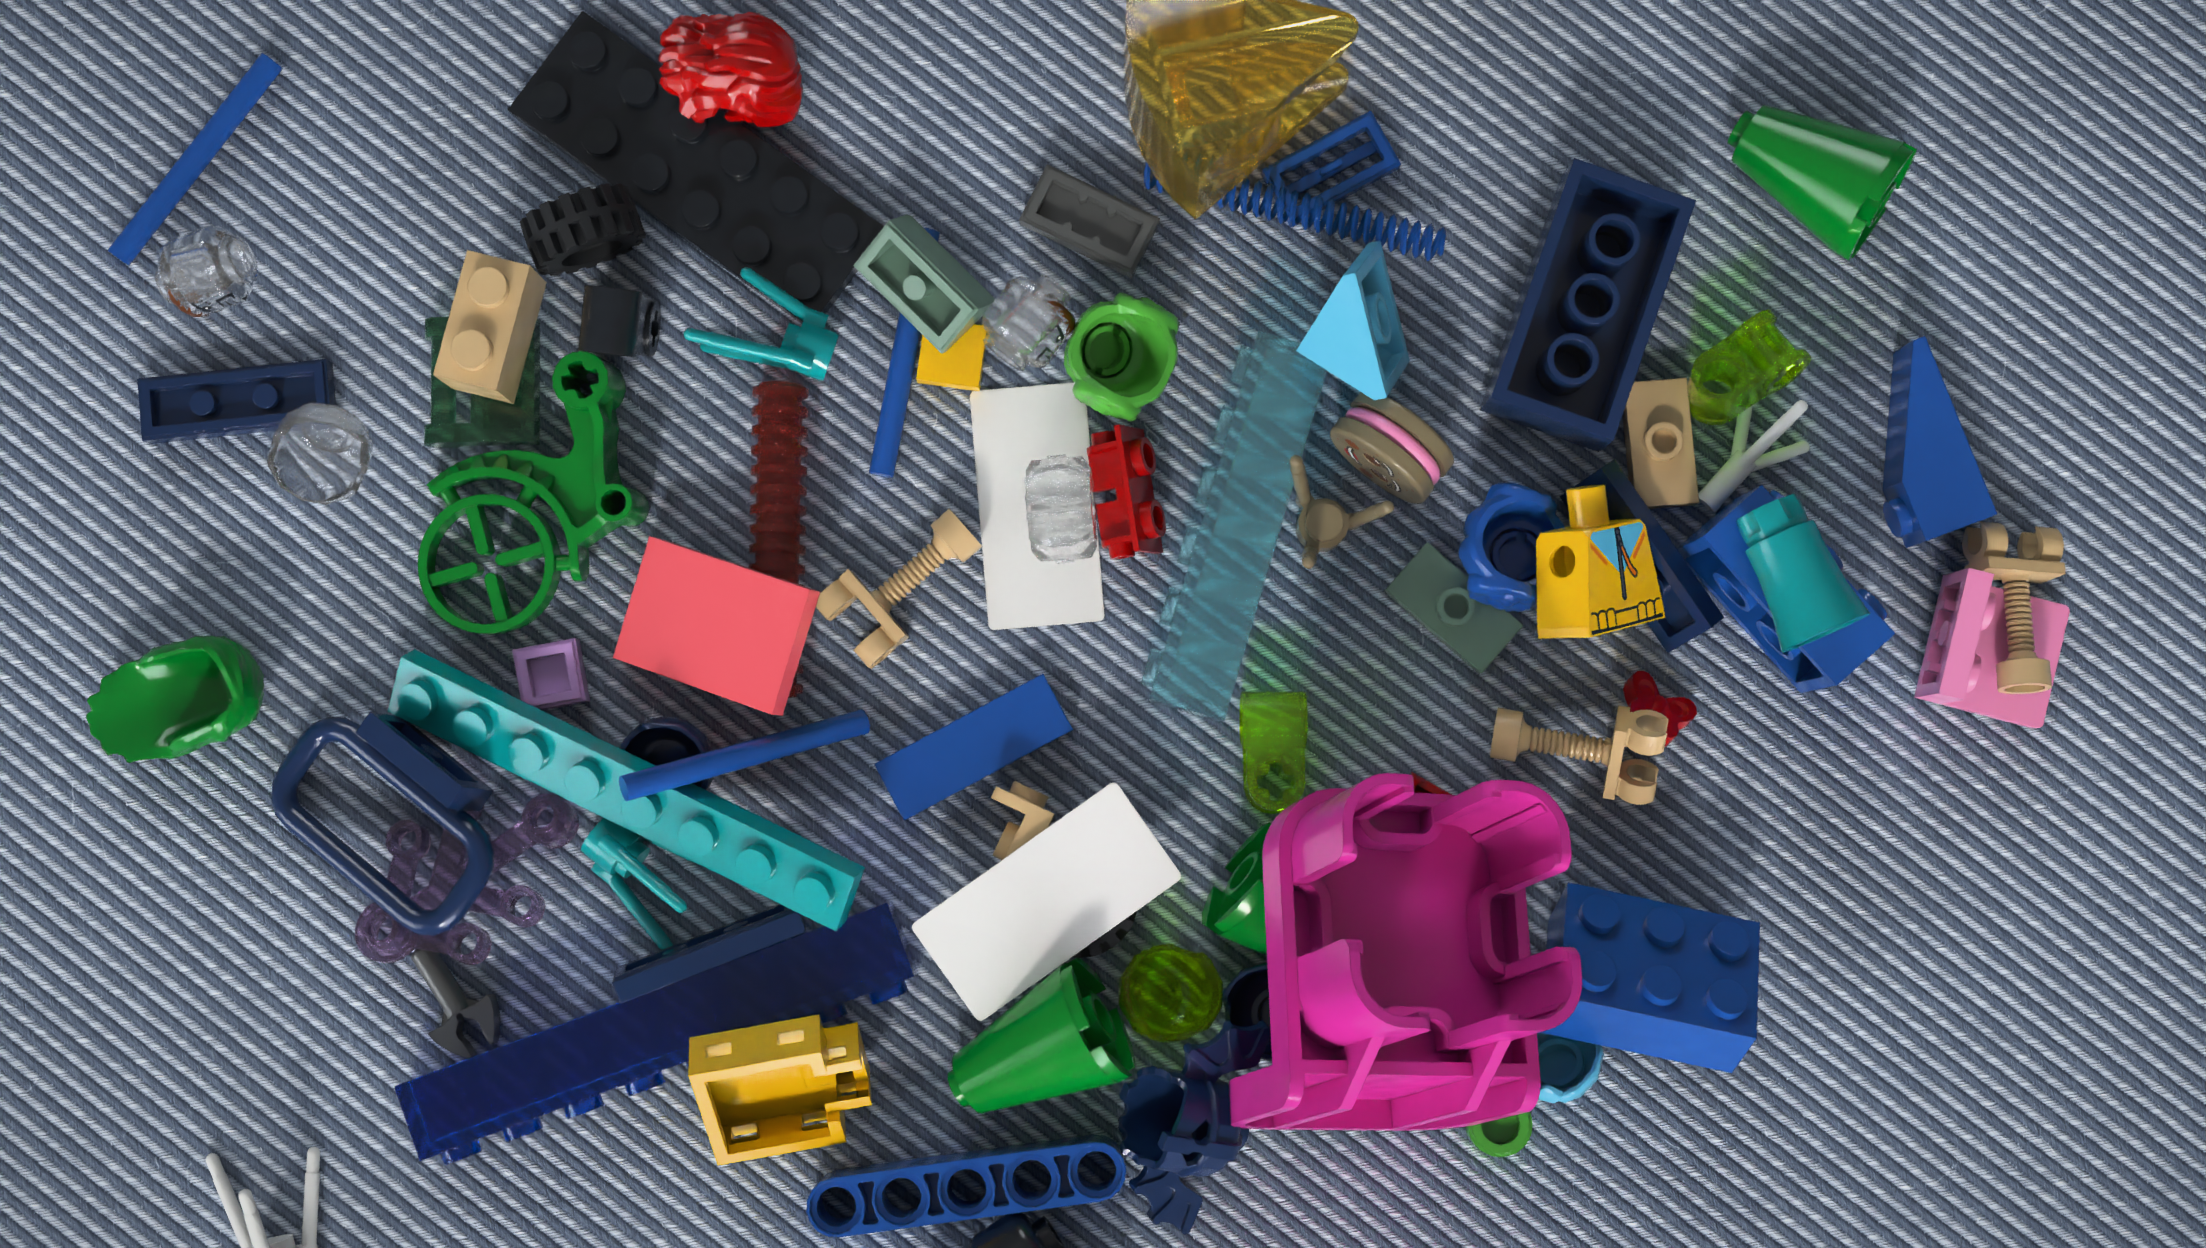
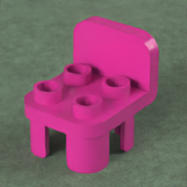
M1382 773L1366 778L1348 789L1329 788L1313 792L1291 804L1278 814L1267 831L1262 851L1272 1065L1229 1080L1231 1126L1265 1130H1437L1467 1127L1530 1112L1536 1106L1541 1088L1537 1033L1555 1028L1565 1022L1574 1012L1582 991L1581 958L1576 948L1554 947L1531 955L1526 887L1565 872L1569 868L1572 858L1568 823L1561 808L1548 793L1531 783L1517 780L1485 781L1458 795L1415 793L1414 777L1412 775Z

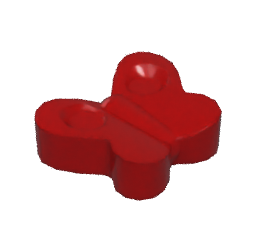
M1637 671L1624 684V696L1627 707H1630V712L1653 710L1665 715L1669 719L1665 747L1674 740L1679 730L1685 728L1697 714V708L1690 699L1685 697L1665 699L1661 696L1653 677L1648 672Z

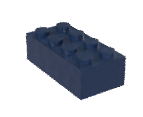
M1574 158L1561 176L1480 411L1597 452L1613 442L1696 200Z

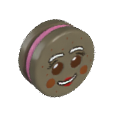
M1360 392L1350 404L1352 408L1345 413L1344 417L1339 418L1330 430V438L1334 446L1351 465L1385 491L1410 503L1421 504L1425 502L1433 492L1434 485L1439 481L1440 477H1444L1454 464V456L1451 449L1432 427L1402 404L1389 397L1373 400Z

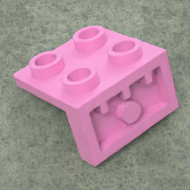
M1972 568L1943 575L1914 698L2028 728L2042 727L2052 688L2047 691L2030 694H2005L1997 690L1996 664L2006 661L2008 654H2010L2008 652V647L2010 646L2007 643L2009 640H2007L2008 634L2006 631L2007 621L2005 617L2007 615H2005L2006 609L2004 606L2006 603L2004 602L2005 596L2003 594L2005 590L1992 586L1994 574ZM2031 596V601L2029 602H2031L2030 608H2032L2033 632L2031 633H2034V638L2032 639H2034L2033 645L2035 646L2033 652L2036 653L2038 658L2050 661L2053 686L2070 609L2066 605Z

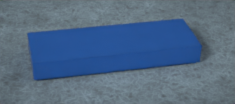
M1041 674L874 765L903 820L906 821L1073 731V728L1044 674Z

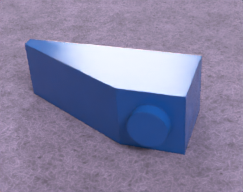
M1925 336L1915 339L1893 352L1882 488L1887 501L1883 504V513L1889 529L1896 537L1902 538L1906 548L1997 515L1995 506Z

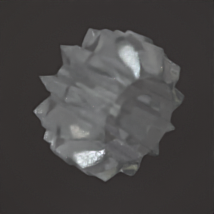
M1066 454L1049 455L1047 459L1031 460L1026 469V478L1024 479L1026 519L1028 522L1029 539L1031 541V551L1040 561H1054L1056 564L1073 563L1077 559L1091 558L1097 548L1098 538L1094 484L1090 465L1082 456L1067 457Z

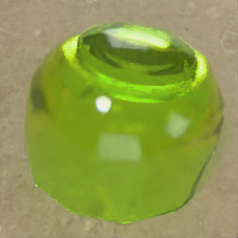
M1171 943L1154 945L1150 949H1145L1131 958L1119 978L1118 1005L1132 1029L1150 1040L1161 1043L1182 1042L1209 1029L1222 1009L1223 982L1212 960L1203 952L1189 951Z

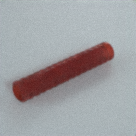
M766 381L752 387V396L758 399V405L752 406V416L758 418V424L752 426L751 435L758 438L757 444L751 446V455L757 457V464L751 465V475L757 477V483L750 486V495L756 496V503L750 505V515L756 516V523L749 526V534L755 536V543L749 545V554L755 555V563L749 564V568L799 584V576L805 575V566L799 564V557L806 554V546L800 544V537L806 535V526L800 524V517L806 516L807 508L804 505H800V498L807 495V487L801 485V478L807 476V467L801 465V459L808 455V448L801 445L802 439L808 437V428L802 426V420L808 418V408L802 406V400L808 399L809 389L796 382ZM798 664L788 698H795L798 694L803 693V685L797 684V675L803 674L802 664Z

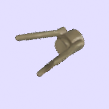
M1293 455L1290 458V469L1296 491L1295 500L1301 509L1295 524L1296 535L1304 546L1302 564L1305 568L1311 569L1314 567L1319 552H1328L1336 548L1345 538L1348 530L1358 529L1361 525L1384 517L1394 510V504L1387 500L1358 512L1346 514L1345 509L1336 501L1328 498L1315 500L1310 492L1302 457Z

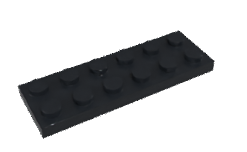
M582 11L508 108L510 114L606 184L612 186L618 183L623 184V187L627 186L635 205L802 324L803 321L744 280L740 275L741 269L744 267L751 268L808 308L826 314L858 272L853 265L884 226L739 122L727 121L725 118L726 113L721 109L717 111L715 116L705 119L704 123L701 124L695 122L692 118L688 119L679 112V97L669 94L659 83L663 76L659 71L661 66Z

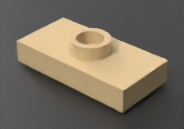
M1687 378L1634 382L1622 415L1629 481L1649 509L1694 506L1698 504L1699 495Z

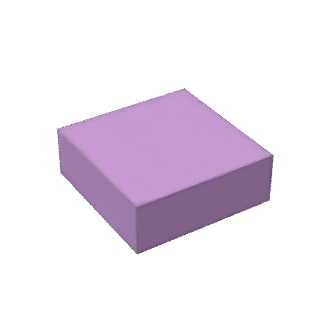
M572 638L512 650L521 701L542 711L590 702L579 639Z

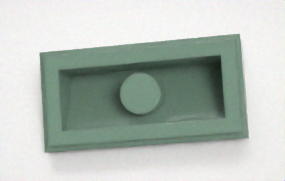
M907 214L889 220L853 265L941 354L945 353L995 303L994 297L912 216Z

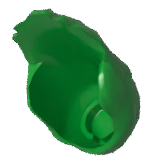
M193 636L184 641L154 647L140 659L121 665L116 671L101 679L100 691L87 699L91 707V711L86 715L90 733L100 741L102 749L108 756L112 754L122 755L128 763L146 759L176 758L187 755L209 743L226 742L231 735L247 727L256 719L263 703L264 674L248 649L225 636Z

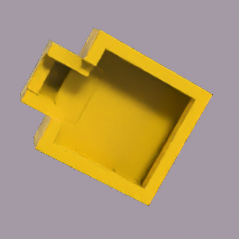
M818 1014L689 1037L688 1076L718 1165L846 1143L845 1110L872 1105L870 1067L858 1022L823 1028L820 1015ZM856 1091V1094L842 1096V1093ZM827 1119L825 1123L804 1126V1123ZM757 1132V1135L734 1139V1136Z

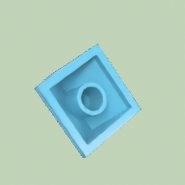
M1381 241L1370 242L1365 246L1338 282L1296 350L1373 400L1387 398L1410 361Z

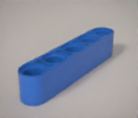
M1092 1134L844 1168L829 1172L819 1180L807 1199L806 1212L811 1225L817 1232L827 1237H846L1101 1202L1112 1198L1120 1191L1125 1181L1126 1162L1124 1154L1121 1153L1119 1145L1115 1140L1105 1135ZM1093 1151L1109 1155L1116 1166L1112 1177L1100 1184L1086 1181L1080 1175L1078 1169L1081 1158ZM1035 1160L1043 1163L1051 1175L1048 1186L1038 1192H1027L1021 1189L1016 1183L1014 1171L1022 1162ZM972 1169L983 1177L986 1184V1192L979 1199L964 1201L953 1193L950 1185L951 1176L957 1171ZM897 1178H907L913 1181L920 1190L921 1203L909 1210H902L893 1206L886 1194L887 1184ZM832 1187H842L848 1190L853 1195L856 1203L855 1213L844 1219L831 1216L825 1210L822 1202L824 1191Z

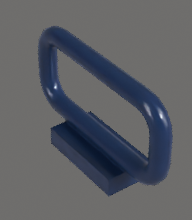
M369 712L361 725L346 717H326L314 722L300 735L279 766L272 781L271 801L275 815L285 828L400 925L418 935L435 936L453 929L465 917L481 894L494 869L495 851L491 837L480 822L467 813L468 811H480L494 790L414 725L400 717ZM331 742L343 744L459 839L466 847L468 853L467 866L444 901L437 908L428 910L419 906L301 806L297 797L298 786L327 744Z

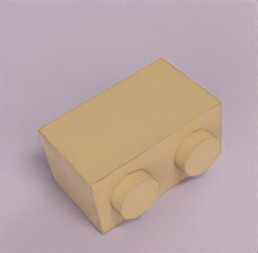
M467 250L433 375L454 390L514 404L547 282L530 265Z

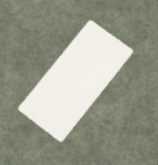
M1075 382L980 390V392L973 391L970 394L988 625L992 630L1097 622L1104 619L1095 496L1086 450L1087 447H1090L1087 405L1075 398L1072 391Z
M1113 782L915 921L912 925V930L974 1017L982 1021L1181 879V873L1117 783Z

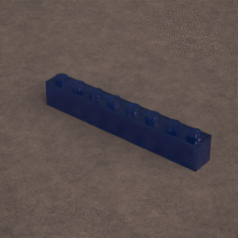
M893 901L848 917L847 921L837 931L826 926L817 928L624 1003H616L396 1085L394 1088L419 1160L422 1161L441 1154L444 1165L481 1152L482 1148L478 1139L502 1131L505 1142H509L542 1129L543 1125L540 1116L563 1108L566 1118L570 1119L604 1106L601 1093L624 1085L628 1096H632L665 1083L662 1070L686 1062L687 1068H689V1037L818 1014L822 1024L848 1014L844 1002L868 994L872 1005L908 992L905 980L914 977L919 972Z

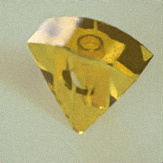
M1127 0L1123 76L1129 120L1145 161L1155 178L1178 205L1194 219H1197L1279 150L1346 90L1349 80L1348 72L1342 64L1336 61L1356 40L1359 28L1356 18L1346 12L1295 0Z

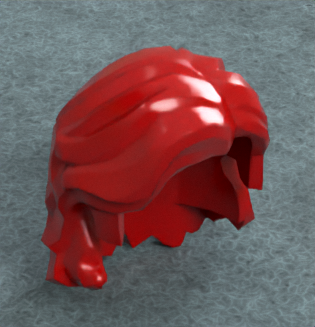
M756 12L735 14L732 17L723 14L710 16L701 14L700 17L680 15L673 19L672 23L660 36V44L664 49L660 52L658 60L663 63L659 69L663 75L659 83L669 94L679 97V112L688 119L692 118L695 122L701 124L704 123L705 119L715 116L717 111L722 108L729 110L725 114V118L729 122L746 121L749 124L754 123L757 127H775L791 122L797 116L803 94L801 66L796 52L797 46L794 39L772 19Z

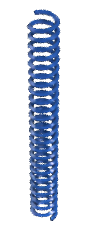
M1152 153L1147 154L1144 169V185L1147 190L1152 189L1156 185L1159 193L1164 192L1168 188L1172 197L1180 191L1184 200L1192 194L1196 203L1204 197L1208 206L1216 200L1218 207L1221 209L1229 202V208L1232 212L1241 205V211L1244 215L1248 214L1253 208V214L1256 218L1260 217L1265 211L1268 221L1272 220L1276 214L1280 224H1283L1288 219L1287 213L1284 212L1286 188L1284 186L1280 188L1278 198H1276L1271 210L1274 185L1272 183L1268 185L1259 207L1262 188L1261 181L1259 180L1255 183L1247 204L1250 180L1248 177L1245 178L1235 201L1238 177L1234 174L1222 200L1226 176L1224 171L1219 173L1215 188L1210 197L1214 172L1212 168L1207 170L1203 185L1198 194L1201 173L1200 165L1195 167L1191 182L1186 191L1189 170L1188 162L1183 164L1179 179L1174 188L1176 159L1171 161L1167 176L1162 185L1165 158L1164 156L1159 158L1155 173L1150 182L1153 155ZM1297 189L1292 191L1290 196L1289 221L1292 227L1297 226L1301 221V215L1296 218L1299 194ZM1309 192L1304 195L1301 204L1303 203L1302 227L1304 230L1309 229L1314 222V230L1316 233H1320L1326 225L1328 236L1334 235L1338 229L1341 240L1346 238L1351 230V240L1353 243L1357 242L1363 233L1365 246L1372 242L1375 237V241H1381L1383 247L1388 238L1387 246L1390 252L1394 251L1400 242L1401 254L1405 255L1408 253L1412 245V255L1414 258L1419 257L1425 247L1424 256L1426 261H1430L1436 251L1439 256L1444 253L1446 238L1444 226L1438 230L1432 244L1434 231L1432 223L1426 226L1420 240L1421 223L1419 220L1416 221L1407 239L1409 227L1407 217L1402 219L1395 235L1397 217L1395 214L1391 215L1382 234L1384 223L1383 211L1377 214L1370 231L1372 218L1370 208L1365 210L1357 229L1360 212L1358 205L1353 207L1345 226L1348 206L1346 202L1340 205L1334 223V199L1329 200L1321 221L1323 204L1321 195L1316 198L1309 218L1308 213L1311 199Z

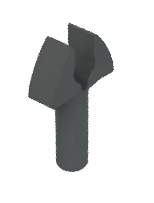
M427 943L415 949L411 959L444 1010L441 1027L428 1033L432 1040L459 1056L466 1058L476 1057V1051L463 1035L464 1016L465 1018L474 1019L480 1024L481 1031L489 1044L498 1043L501 1023L499 1004L495 994H488L480 1001L466 997L434 944Z

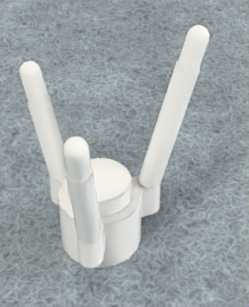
M311 1147L307 1152L302 1241L299 1245H295L293 1234H285L267 1239L252 1192L249 1189L241 1190L238 1194L239 1204L219 1156L215 1153H210L206 1156V1163L212 1175L214 1185L241 1248H318L319 1148Z

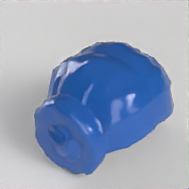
M1496 483L1490 487L1485 501L1468 514L1463 529L1465 539L1460 544L1458 556L1468 575L1466 584L1470 599L1485 605H1491L1498 610H1505L1506 612L1529 610L1535 605L1537 601L1536 539L1541 532L1565 527L1556 515L1557 505L1550 495L1542 494L1537 490L1516 483Z

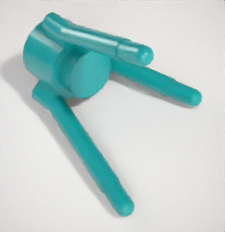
M749 267L741 269V277L803 321L801 327L792 323L788 324L780 348L694 328H687L684 331L685 339L700 343V349L704 352L785 368L822 382L839 337V333L825 329L828 314L808 308Z
M603 818L589 833L581 846V851L595 862L591 870L611 887L659 949L663 950L673 946L674 944L670 941L671 939L621 876L626 879L633 874L676 912L682 913L687 909L686 902L643 864L650 852V848L643 842L646 840L692 863L693 861Z

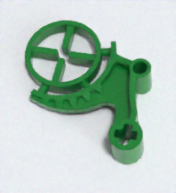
M578 351L564 356L555 366L552 375L553 389L557 397L564 403L574 439V446L568 455L561 458H551L542 454L521 450L487 452L456 463L441 472L427 484L433 496L443 498L447 508L432 521L422 539L418 555V576L422 591L431 607L451 625L468 632L490 635L505 634L521 629L534 621L548 607L557 590L561 571H570L571 577L575 582L586 581L590 568L588 548L620 526H638L647 518L649 513L647 498L641 492L622 485L617 461L619 423L616 409L623 402L626 385L621 371L612 363L592 353ZM591 372L599 377V382L590 385L593 393L587 396L581 393L580 386L589 383L586 375ZM491 479L510 480L524 485L516 500L496 494H479L461 499L456 491L461 486ZM537 495L547 502L558 517L567 539L569 555H561L559 544L552 528L531 507ZM625 498V508L622 512H619L620 502ZM504 506L515 510L526 518L537 532L541 541L499 553L495 558V562L500 566L511 567L544 557L543 579L533 600L521 612L513 616L502 576L495 573L486 574L484 581L496 623L479 624L458 614L447 603L440 591V587L482 575L484 573L483 565L469 562L436 572L437 551L449 527L458 518L467 514L477 553L484 556H492L495 553V547L484 507Z

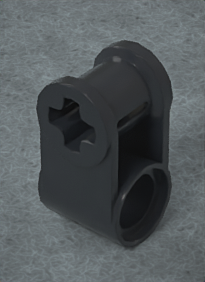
M585 285L578 351L636 357V355L653 357L657 350L660 335L661 309L659 301L642 296L643 292Z

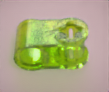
M1771 310L1757 313L1745 321L1731 335L1703 352L1695 360L1687 386L1691 416L1707 425H1723L1732 421L1736 416L1767 395L1776 393L1794 381L1809 365L1811 361L1810 354L1805 349L1796 350L1775 326L1777 317ZM1709 380H1718L1727 384L1732 391L1717 394L1705 388L1703 383Z
M1241 691L1239 728L1241 749H1243V789L1245 798L1253 808L1261 813L1271 815L1281 813L1285 808L1297 802L1304 793L1306 782L1305 749L1308 732L1306 692ZM1270 767L1278 768L1279 778L1289 780L1290 788L1285 789L1279 794L1278 801L1270 800L1269 790L1258 788L1257 780L1264 778L1269 773Z

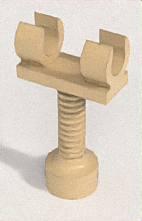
M950 509L946 510L930 525L934 536L931 544L928 543L926 545L927 549L922 548V553L918 552L917 557L913 556L912 561L909 560L907 562L908 565L904 564L902 566L903 569H898V574L894 573L893 578H888V582H883L884 586L880 585L878 587L879 590L869 591L854 572L847 569L839 576V579L820 593L816 608L826 620L832 621L858 598L881 624L879 628L868 635L853 650L868 668L872 669L909 638L908 634L890 615L892 605L896 606V601L900 602L902 600L901 597L905 598L907 596L906 593L912 592L911 588L915 589L916 584H921L920 580L924 581L926 579L925 576L929 577L931 575L930 572H935V568H939L940 564L945 563L944 559L956 558L964 563L983 547Z
M1980 521V528H1966L1963 535L1962 548L1965 558L1969 561V564L1965 565V569L1972 568L1994 574L1993 580H2002L2004 584L2003 590L2005 591L2003 594L2005 596L2004 602L2006 603L2004 606L2006 609L2005 615H2007L2005 617L2007 621L2006 631L2008 634L2007 640H2009L2007 643L2010 646L2008 647L2010 654H2008L2006 661L1996 664L1997 690L2005 694H2030L2047 691L2052 688L2050 661L2038 658L2036 653L2033 652L2035 646L2033 645L2034 639H2032L2034 638V633H2031L2033 632V621L2031 620V602H2029L2031 601L2029 583L2042 584L2066 574L2065 563L2060 562L2064 550L2062 534L2056 528L2035 526L2036 533L2022 532L2017 545L2019 559L2006 558L2008 533L2004 525Z
M1618 705L1613 736L1605 738L1603 741L1601 737L1597 739L1595 736H1592L1590 739L1589 735L1584 737L1583 734H1579L1577 736V733L1571 735L1570 732L1564 734V731L1558 733L1557 730L1552 732L1551 729H1547L1545 731V728L1539 730L1538 727L1532 729V726L1525 722L1522 711L1498 707L1490 758L1515 762L1521 752L1528 751L1530 748L1531 752L1536 750L1537 753H1541L1543 751V754L1549 752L1550 755L1556 753V756L1562 754L1563 757L1569 756L1572 759L1574 756L1575 759L1579 760L1582 758L1584 761L1588 758V761L1592 762L1594 760L1596 763H1599L1601 760V763L1607 766L1602 798L1615 800V796H1619L1628 803L1644 805L1654 801L1659 769L1653 763L1642 759H1630L1622 762L1624 747H1628L1633 752L1645 756L1661 754L1665 748L1669 719L1657 711L1638 710L1630 712V707Z

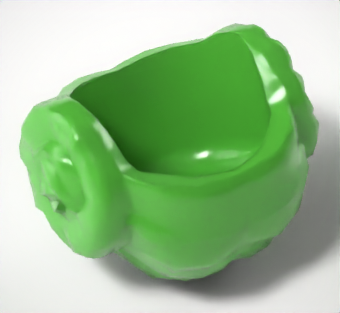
M1122 292L1118 293L1113 301L1098 302L1089 307L1076 322L1064 351L1066 372L1075 382L1072 389L1075 398L1093 408L1094 411H1099V413L1106 416L1110 415L1129 422L1136 420L1141 412V408L1159 398L1163 393L1169 377L1176 366L1178 347L1175 335L1178 332L1180 323L1175 314L1166 311L1163 306L1157 305L1149 298L1141 297L1135 299L1131 295L1129 296Z

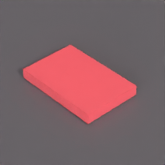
M649 536L613 658L762 712L783 716L820 591L661 538Z

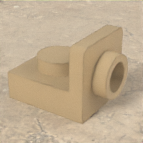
M1017 781L1013 782L1009 792L997 786L995 787L991 796L992 799L1025 814L1020 826L1011 821L1007 823L993 856L1003 860L1051 825L1055 814L1043 809L1049 798L1048 796Z

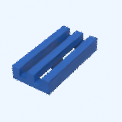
M1369 111L1263 168L1260 175L1266 185L1271 183L1274 185L1273 198L1275 201L1278 198L1280 188L1283 186L1286 188L1284 212L1288 215L1287 222L1291 228L1289 215L1292 191L1297 189L1298 195L1368 157L1379 153L1382 161L1311 198L1309 218L1314 208L1315 200L1320 195L1323 198L1322 210H1324L1329 200L1334 199L1335 203L1398 170L1401 163L1372 111ZM1367 132L1371 141L1287 186L1281 178L1282 176L1359 134ZM1303 203L1296 208V218L1301 215L1300 222H1302Z

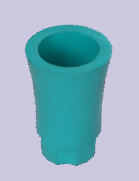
M1796 494L1778 498L1764 504L1736 520L1739 532L1749 547L1745 553L1759 580L1771 612L1782 653L1825 637L1871 614L1847 582L1828 550L1815 521H1808L1805 509Z

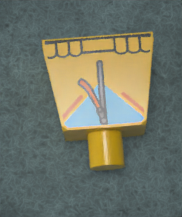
M1590 485L1566 489L1570 526L1541 532L1536 539L1538 639L1590 638L1665 618L1664 605L1645 524L1639 518L1609 520L1605 485Z

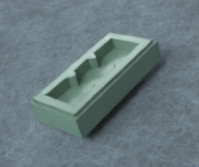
M1427 542L1384 592L1474 671L1481 674L1524 625L1505 610H1498L1491 605H1485L1470 599L1466 584L1468 577Z

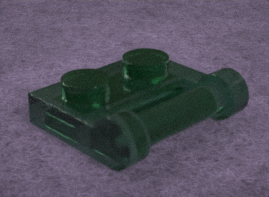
M449 317L425 319V340L431 341V424L424 425V446L458 448L462 446L540 445V320L537 318L514 404L471 394L470 423H456L457 390L450 388L433 375Z

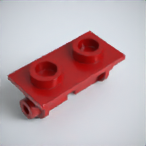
M1118 424L1114 425L1115 431H1102L1091 434L1092 446L1087 447L1086 450L1093 491L1100 493L1115 489L1117 500L1096 504L1102 548L1109 549L1110 560L1133 557L1135 552L1163 553L1161 537L1164 536L1166 531V520L1161 504L1154 497L1151 474L1156 469V457L1150 440L1144 435V430Z

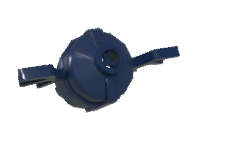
M1225 1021L1219 1034L1210 1041L1202 1044L1186 1043L1183 1046L1185 1065L1182 1071L1151 1065V1067L1139 1069L1137 1071V1079L1133 1082H1124L1119 1097L1124 1102L1125 1109L1118 1118V1129L1122 1133L1124 1140L1119 1145L1122 1154L1130 1157L1137 1165L1144 1166L1141 1173L1129 1181V1186L1135 1194H1141L1147 1198L1149 1203L1147 1216L1153 1224L1157 1225L1160 1222H1167L1177 1227L1184 1235L1189 1234L1203 1199L1195 1188L1181 1181L1179 1176L1183 1178L1190 1175L1206 1177L1224 1169L1229 1161L1235 1160L1240 1149L1245 1145L1249 1129L1231 1126L1229 1083L1219 1078L1229 1072L1252 1068L1259 1064L1271 1035L1270 1027L1264 1021L1249 1027H1239L1230 1021Z

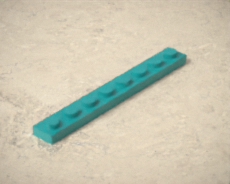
M416 649L400 658L387 712L834 931H837L847 921L865 869L864 866L692 783L631 801H625L619 786V776L651 768L655 765Z

